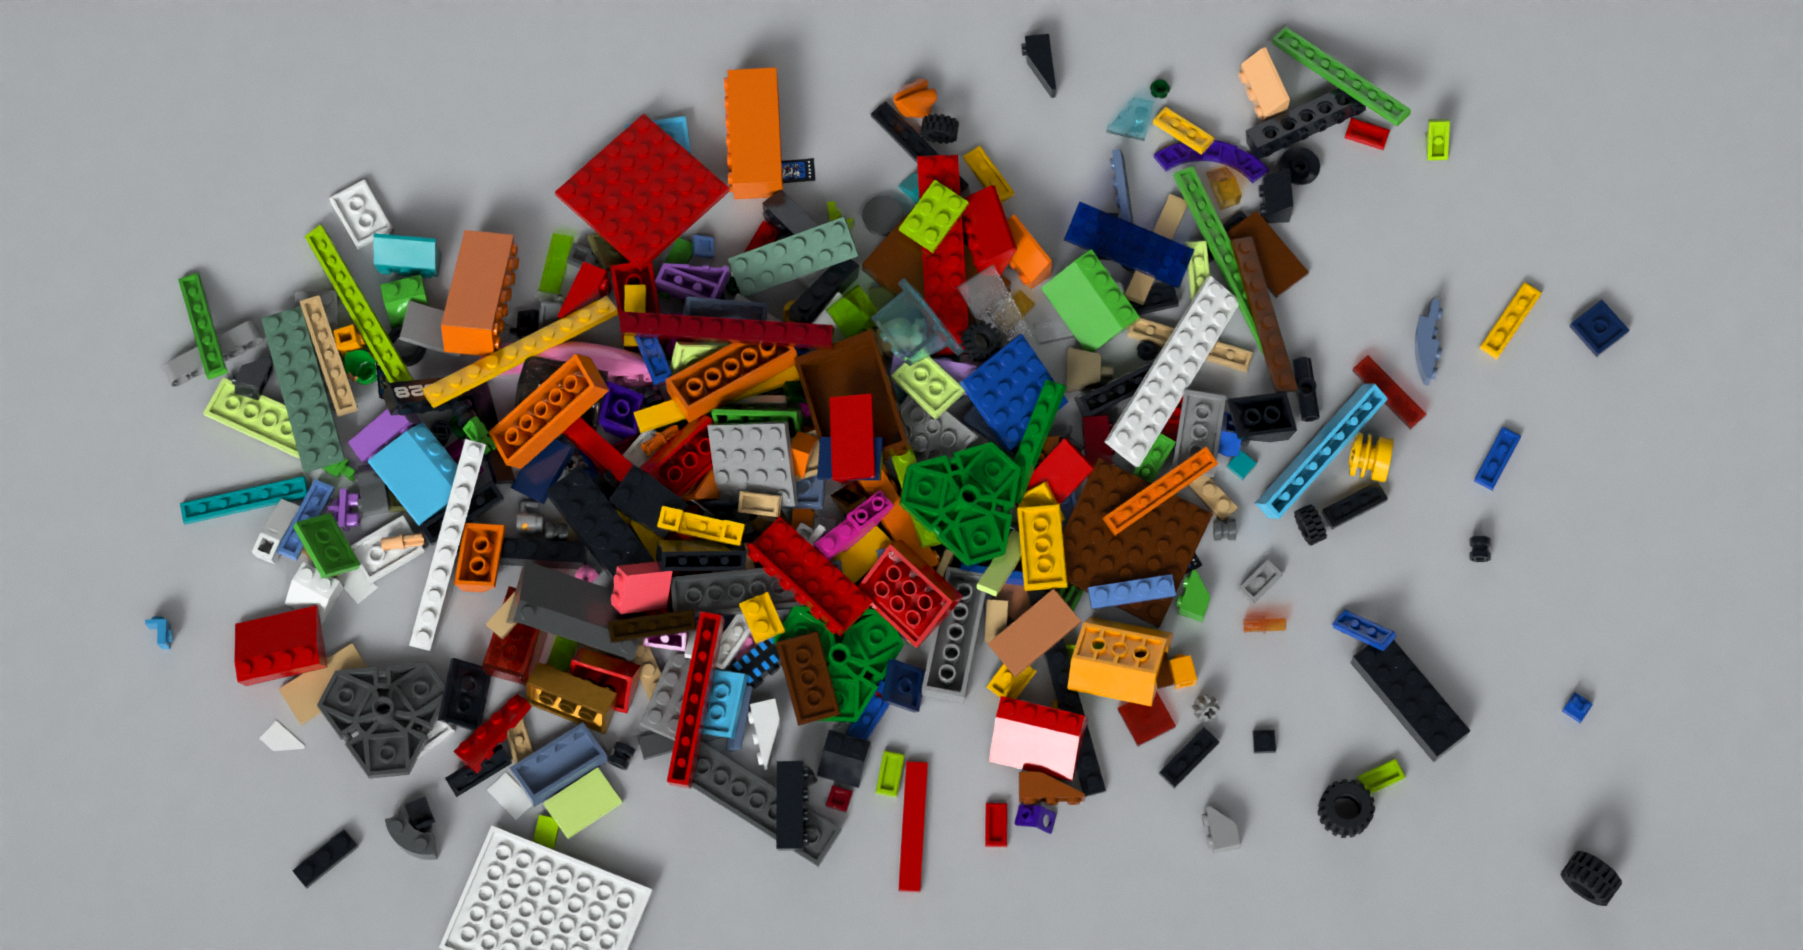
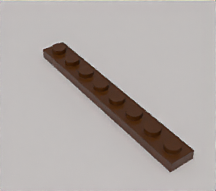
M1252 236L1232 239L1230 244L1275 393L1295 392L1297 384Z

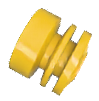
M1358 432L1351 445L1349 454V476H1355L1357 468H1360L1359 478L1364 477L1366 470H1371V480L1385 483L1394 439L1379 437L1376 445H1372V435L1368 434L1366 443H1362L1363 433Z

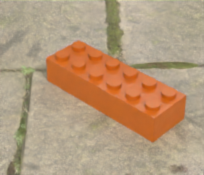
M732 343L665 379L667 392L688 423L712 411V409L723 405L796 365L794 358L797 357V352L794 347Z
M574 354L491 429L489 435L505 464L522 469L603 397L609 389L592 359L580 354Z

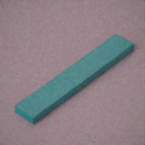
M295 477L180 503L183 523L186 525L277 505L281 499L288 502L304 499L308 493L306 477Z

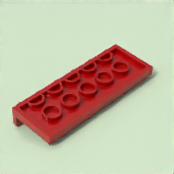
M781 517L757 540L747 545V555L755 563H761L764 566L763 570L770 577L774 575L779 580V585L785 591L790 590L795 595L794 598L802 606L806 604L811 609L810 613L817 620L821 618L826 623V628L832 634L837 633L841 637L873 604V600Z

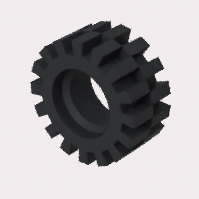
M928 114V116L925 115L922 119L920 135L923 139L926 138L927 141L932 140V143H953L957 140L959 122L955 118H951V116H944V114H941V116L938 114Z
M978 321L963 331V335L960 338L963 342L960 345L961 347L965 346V349L962 351L964 354L966 352L969 353L967 356L969 359L974 357L973 361L979 360V362H983L1000 350L1001 346L999 344L1002 341L998 337L1001 335L1000 333H995L996 327L990 328L992 326L991 323L986 324V321ZM977 334L986 340L987 347L985 349L977 345L975 341Z
M1312 504L1294 512L1296 524L1299 526L1298 529L1308 545L1312 546L1327 539L1325 525Z

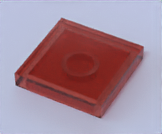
M1157 691L1152 706L1128 702L1117 708L1137 747L1176 728Z

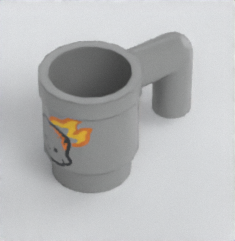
M521 501L519 512L517 513V533L543 532L544 515L527 513L528 509L538 510L539 502Z

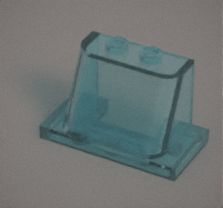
M905 278L898 283L903 291L871 317L881 330L879 333L881 338L886 343H891L892 347L890 349L897 358L901 356L909 366L947 347L957 356L964 351L922 295Z

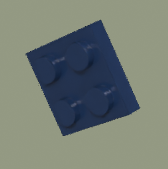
M1603 300L1599 301L1569 326L1596 357L1630 331Z
M888 659L881 701L913 713L919 712L926 670L895 659Z

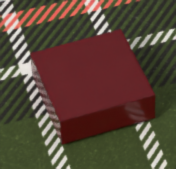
M832 785L826 807L847 813L853 791Z

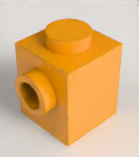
M353 324L333 330L337 349L343 358L346 351L364 349L363 345L366 342Z

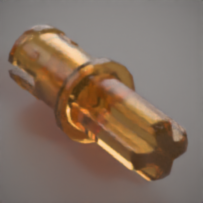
M1263 617V619H1243V625H1252L1244 626V633L1263 632L1265 634V631L1286 630L1285 618L1265 619Z

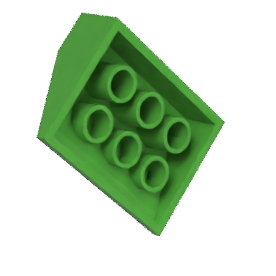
M1092 249L1041 287V290L1085 351L1094 353L1140 321L1139 315Z
M726 406L724 408L712 409L711 412L714 423L788 421L790 438L795 437L798 431L803 433L804 416L802 410L797 408L782 410L774 407L757 409L755 407L736 408Z

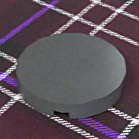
M890 196L872 198L863 209L865 227L875 235L888 236L904 217L901 204Z

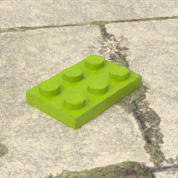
M934 180L901 224L899 231L934 253L965 211L969 202Z

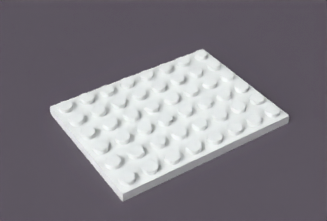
M491 825L439 948L442 950H629L653 890Z

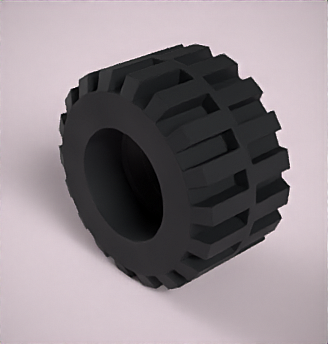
M1342 779L1341 782L1335 781L1326 788L1318 804V816L1321 817L1319 821L1321 824H1325L1324 829L1326 831L1331 830L1333 832L1332 835L1337 836L1339 834L1341 838H1346V836L1352 838L1356 834H1361L1368 827L1374 816L1375 806H1373V803L1375 801L1373 797H1370V790L1364 789L1365 785L1362 783L1360 785L1356 784V780L1347 782V779ZM1340 798H1348L1354 801L1359 810L1358 816L1353 819L1341 818L1335 812V801Z
M1576 851L1560 873L1562 879L1571 890L1585 900L1600 906H1607L1622 885V880L1608 864L1598 857L1583 851Z

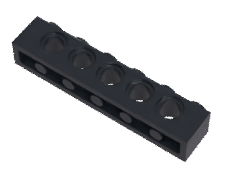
M1338 88L1246 130V143L1259 160L1272 155L1276 151L1288 148L1300 140H1305L1313 134L1323 132L1335 124H1340L1348 118L1360 115L1366 111V106Z

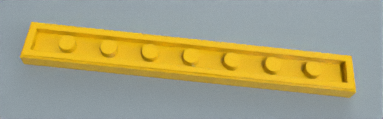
M796 366L788 368L719 407L782 387L785 381H800ZM673 399L633 412L640 433L686 419Z

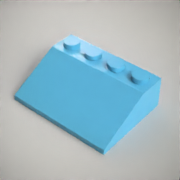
M424 422L404 432L368 460L371 467L419 526L446 510L458 465Z

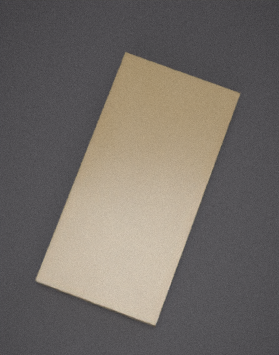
M353 643L327 658L328 668L303 673L279 688L280 693L301 726L321 714L317 704L336 670L367 668Z

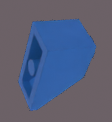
M1224 412L1218 453L1227 457H1238L1242 439L1237 438L1231 413Z

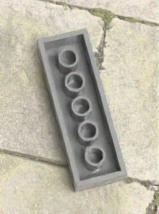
M947 566L945 580L963 597L933 632L922 685L923 696L964 703L986 598V592L977 589V583L983 576V573L964 571Z

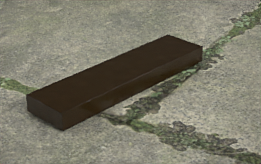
M693 609L607 622L610 644L697 630Z

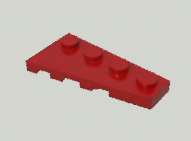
M516 694L482 726L478 727L470 737L460 743L453 751L454 754L478 774L482 769L480 764L485 758L488 760L494 754L492 751L498 742H504L507 738V731L517 726L530 710L531 705L519 694Z

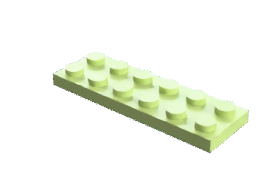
M223 377L203 414L300 459L285 405L264 395H261L259 401L235 394V385L232 384V381Z

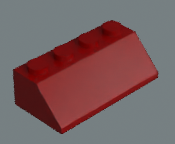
M990 185L964 198L969 202V205L962 213V227L978 274L1001 276L1017 247L995 185Z
M703 415L688 423L639 468L680 497L713 467L707 425L714 422L709 416Z

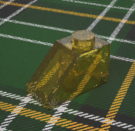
M1226 166L1207 172V177L1220 210L1240 204L1242 196L1235 176Z

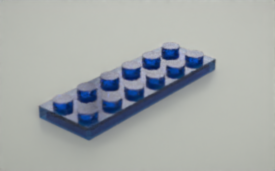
M1080 201L1064 237L1066 242L1088 251L1092 249L1097 255L1176 288L1180 287L1195 250Z

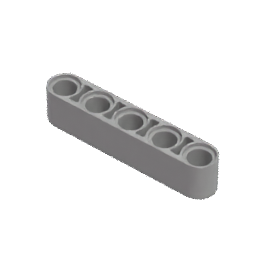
M247 321L218 336L225 362L263 342V338L254 321ZM198 346L166 362L162 366V370L172 387L180 386L205 373Z

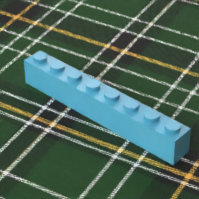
M1363 384L1255 502L1268 518L1280 519L1386 402L1388 398L1376 384Z

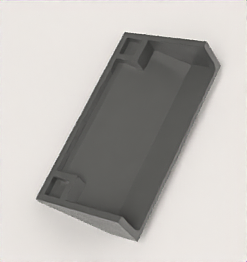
M524 561L506 623H521L623 657L622 660L628 662L634 660L639 640L610 644L607 622L640 617L643 615V612L620 614L611 605L612 589Z

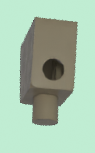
M1068 348L1066 392L1092 390L1100 386V378H1113V366L1101 365L1100 354Z

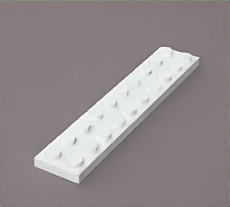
M1212 276L1206 277L1104 441L1135 467H1139L1183 397L1184 390L1188 389L1239 306L1237 298Z

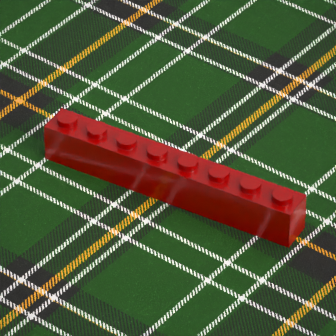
M700 612L666 781L671 786L692 789L725 623L722 615Z

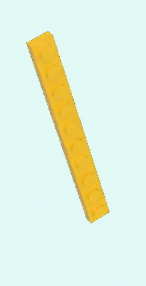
M605 296L423 388V394L431 406L435 408L534 358L547 349L618 315V311L608 296Z

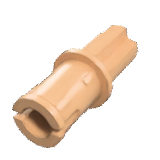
M400 533V536L381 538L383 551L401 548L405 550L406 547L420 546L425 543L423 533L409 535Z

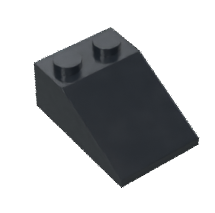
M1287 392L1229 398L1227 400L1238 439L1260 442L1289 440L1297 431Z
M635 465L631 467L609 498L615 510L664 540L671 531L657 527L662 506L683 510L684 512L689 506L658 480Z

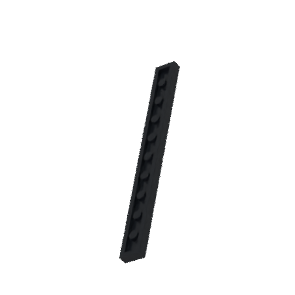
M1050 590L1027 591L1030 606L1035 605ZM1062 638L1044 653L1059 709L1085 715L1078 691L1068 690L1067 688L1071 665ZM1086 725L1076 766L1085 797L1106 792L1088 725Z

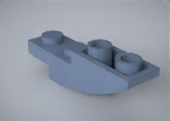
M1432 299L1428 316L1419 317L1415 332L1416 363L1423 384L1427 386L1431 379L1435 380L1437 367H1434L1435 360L1439 361L1442 348H1438L1440 340H1436L1438 327H1435L1436 320L1440 321L1443 309L1439 308L1441 301Z

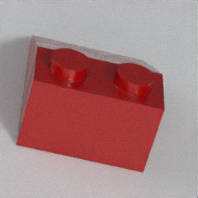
M583 261L557 315L558 319L560 320L605 296H609L611 286L607 271Z

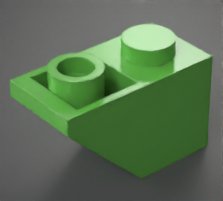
M1192 570L1191 576L1186 575L1183 584L1186 591L1184 595H1179L1176 607H1179V615L1203 622L1211 597L1198 572Z

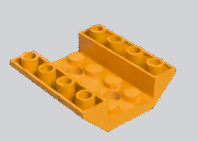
M1089 617L1083 622L1072 655L1068 690L1152 706L1157 691V675L1164 653L1169 652L1173 633ZM1097 643L1104 645L1102 649L1093 648ZM1145 652L1146 656L1138 658L1135 654Z

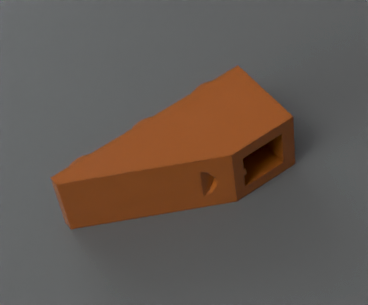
M1019 772V802H1024V805H1036L1037 802H1045L1046 805H1058V802H1067L1068 805H1079L1080 802L1085 800L1084 793L1042 772Z

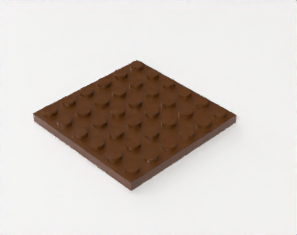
M1098 458L1094 465L1095 469L1089 475L1062 532L1067 583L1088 593V587L1172 574L1175 592H1177L1213 514L1173 495L1114 536L1102 518L1147 488L1151 483ZM1174 597L1114 607L1159 628Z

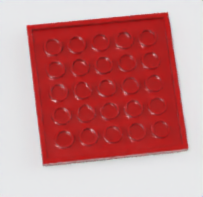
M642 114L555 191V196L637 269L642 271L730 192V188L649 117Z

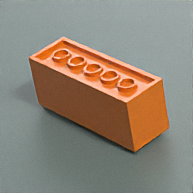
M777 68L727 70L728 77L724 78L727 128L726 143L728 148L727 165L729 170L728 185L730 192H733L734 200L770 198L781 189L783 190Z
M464 230L441 322L444 352L488 356L500 348L501 337L499 335L504 332L505 322L503 318L508 315L507 301H511V285L515 284L516 279L514 270H518L519 257H516L518 244L514 242V235Z

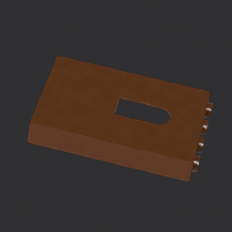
M909 212L862 263V271L910 308L920 319L925 320L926 323L922 246L899 231V227L910 214ZM964 244L969 327L978 321H984L983 318L987 314L991 315L998 306L996 303L1000 299H1006L1010 294L1011 281L1003 275H979L973 262L971 250Z
M873 329L833 343V350L817 349L794 358L819 443L820 437H831L830 397L872 393L874 437H883L884 439L882 463L887 461L889 457L902 456L908 450L913 449L878 335Z

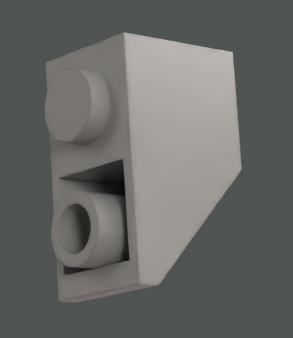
M1211 806L1206 807L1204 810L1205 814H1202V822L1204 827H1208L1209 835H1206L1208 848L1213 849V854L1239 849L1241 842L1237 824Z

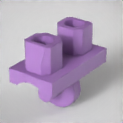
M340 489V500L334 499L333 505L328 506L326 510L327 513L333 515L335 521H338V526L342 527L343 531H350V527L360 526L361 523L360 514L351 513V507H358L357 499L361 498L360 494L350 493L347 489Z

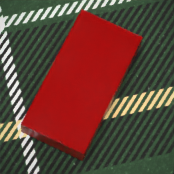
M1351 118L1344 138L1384 150L1390 130Z
M986 803L985 847L1007 848V803Z

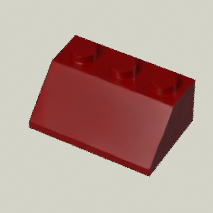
M580 648L571 660L570 673L582 680H590L600 687L612 689L617 693L614 710L627 714L639 683L641 665Z

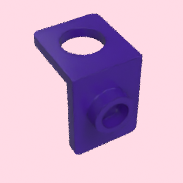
M1020 804L1014 824L1016 826L1038 828L1051 834L1056 813L1043 806ZM1046 814L1049 816V824L1047 827H1045L1043 823V819Z

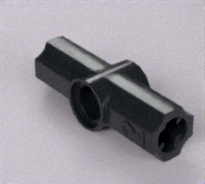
M1299 357L1294 359L1292 363L1297 384L1296 396L1298 398L1301 421L1313 422L1318 420L1320 415L1311 358ZM1307 386L1311 389V392H1304L1301 390V387Z

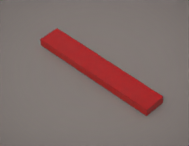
M906 761L898 888L900 892L920 893L927 762Z

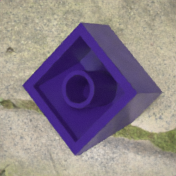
M608 381L606 385L609 391L603 397L599 423L605 432L622 439L635 435L638 425L633 412L641 410L644 395Z

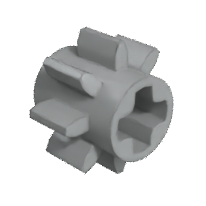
M572 455L563 470L564 476L580 465L584 470L588 468V465L584 462L585 459L581 455L577 458Z
M1207 694L1196 698L1192 709L1195 711L1194 715L1198 720L1203 718L1207 722L1217 716L1220 707L1217 705L1218 701L1214 696L1209 698Z

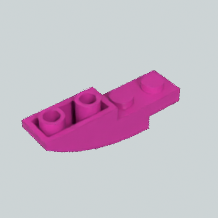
M879 490L850 512L846 520L814 543L815 549L829 561L841 551L845 553L894 507L893 504Z

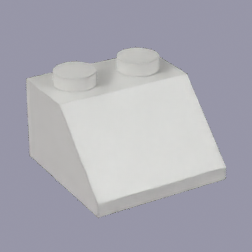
M303 562L292 579L285 605L294 610L317 605L322 624L344 587L339 580L333 577L322 579L316 568Z

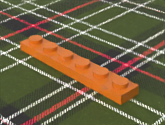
M1204 447L1102 519L1114 536H1116L1219 463L1209 449Z

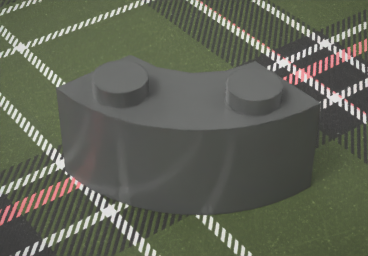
M370 464L358 466V473H354L356 486L359 485L361 497L357 499L359 511H363L364 517L390 512L387 485Z
M407 815L385 819L389 834L404 852L419 859H437L435 838L431 833H422L415 830Z

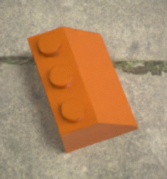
M1014 214L1007 221L1017 250L1009 261L1008 267L1011 270L1015 269L1019 274L1020 282L1024 286L1027 285L1030 289H1033L1051 276L1052 260Z
M464 524L454 584L462 591L483 593L496 587L505 525Z

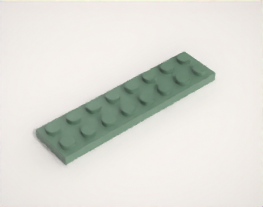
M301 306L261 318L303 471L308 473L346 461Z

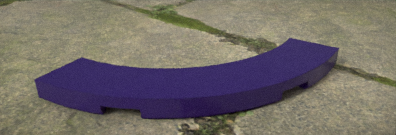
M1214 140L1202 155L1184 143H1176L1158 151L1153 156L1165 172L1189 162L1210 161L1235 169L1252 184L1269 172V169L1254 155L1248 154L1235 145Z

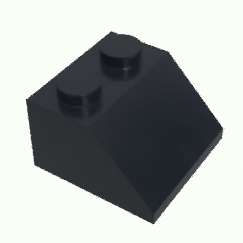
M1286 168L1263 177L1262 184L1258 185V195L1263 200V204H1260V215L1264 216V220L1267 223L1290 222L1293 210L1290 168Z
M829 730L817 776L859 788L871 750V742Z

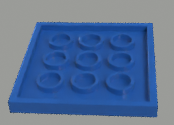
M1018 334L959 383L1004 449L1008 451L1022 441L1045 380L1055 381L1023 334ZM1063 396L1058 410L1069 402L1065 396Z

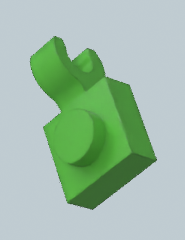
M477 416L470 419L463 427L464 432L471 441L486 444L485 455L490 451L488 445L493 450L497 448L492 438L487 437L489 432Z
M346 458V461L321 468L336 479L342 474L352 482L355 480L354 473L356 471L348 466L350 462Z

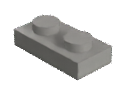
M1267 559L1238 588V591L1254 605L1283 576V573Z

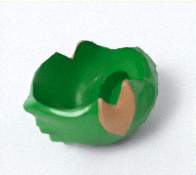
M365 349L346 351L344 368L347 377L352 382L369 385L377 381L375 357L370 351Z

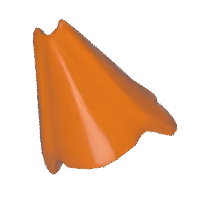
M919 78L911 84L904 85L893 96L894 104L902 116L924 118L925 115L931 114L932 105L937 101V93L934 88H928L929 82L926 79Z

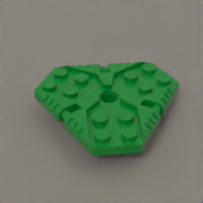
M993 442L954 452L952 457L947 458L946 455L911 464L906 467L899 505L925 527L929 533L932 531L938 536L936 539L966 566L998 558L1006 553L1012 515L1009 512L1015 504L1021 468ZM951 465L955 466V471L951 470ZM963 494L970 496L971 502L966 501L963 498ZM1000 507L1002 510L1001 512L995 511V508ZM940 521L946 526L944 530L937 525Z
M794 606L782 624L785 632L774 637V645L776 646L778 641L818 631L840 715L816 722L856 723L876 692L877 684L880 680L884 679L888 659L897 658L905 645L898 631L875 609H867L840 637L837 633L832 634L826 628V623L821 618L817 620L810 613L811 609L809 607ZM841 651L845 659L837 661L834 659L833 653ZM866 672L872 675L870 681L863 677Z

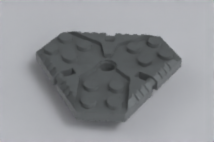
M428 662L388 665L386 670L379 671L377 667L336 670L323 692L317 707L341 740L344 739L346 748L369 779L410 775L418 756L428 740V732L433 730L438 720L445 684ZM387 678V683L379 684V679ZM383 708L389 709L386 714L378 713ZM415 726L421 727L419 732L414 730ZM357 731L359 735L353 738L352 734Z

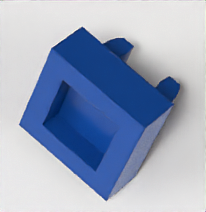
M1574 692L1562 712L1581 723L1593 704Z

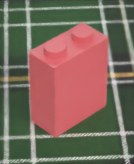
M657 562L617 566L616 575L614 576L613 594L611 595V605L620 614L666 609L672 571H660Z

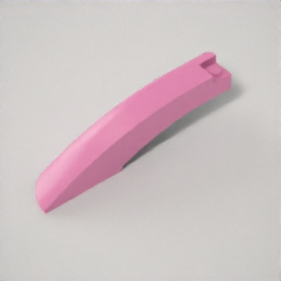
M565 341L500 374H553L574 354H580L592 359L605 383L610 381L625 388L666 385V381L653 385L640 353L579 341ZM514 342L501 343L500 348L496 349V351Z

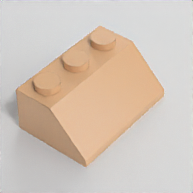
M1264 47L1241 64L1240 72H1238L1241 83H1245L1247 87L1248 99L1253 101L1255 105V114L1258 119L1261 118L1262 122L1287 112L1290 98L1267 48Z

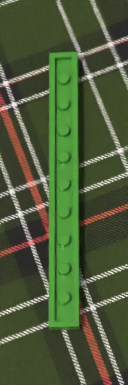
M1191 166L1177 171L1173 174V177L1231 293L1237 298L1238 307L1262 355H1264L1230 244L1231 241L1194 167Z

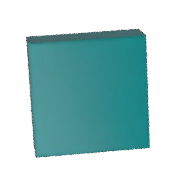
M1240 450L1238 457L1235 456L1229 462L1227 468L1241 480H1244L1257 463Z

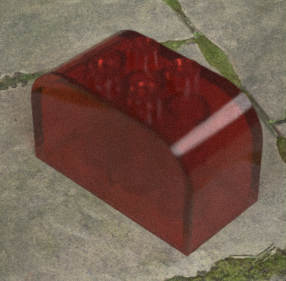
M508 587L503 604L516 591L515 587ZM517 623L503 640L493 632L482 664L485 674L527 686V681L540 660L548 632L521 623Z

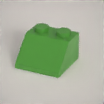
M421 275L380 285L391 329L403 325L409 300L429 306Z

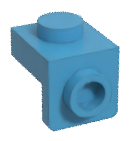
M154 616L151 619L145 620V625L149 629H157L158 646L161 649H170V642L174 641V632L169 621L162 616Z

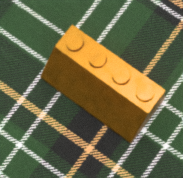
M537 662L527 681L526 701L534 707L574 723L581 724L584 722L587 728L605 735L616 706L617 693L610 688L595 685L590 680L577 678L570 672L557 670L550 664Z

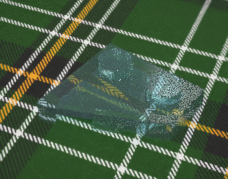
M1134 97L1128 103V106L1118 114L1114 122L1107 126L1106 133L1145 141L1154 101Z

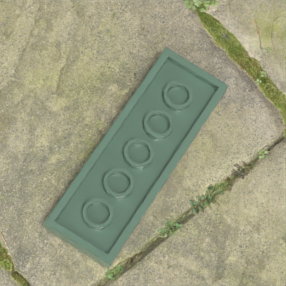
M844 216L730 257L728 262L740 294L746 297L858 257L859 253Z

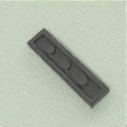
M658 733L638 738L644 760L673 751L674 740ZM702 734L701 741L706 743L724 737Z

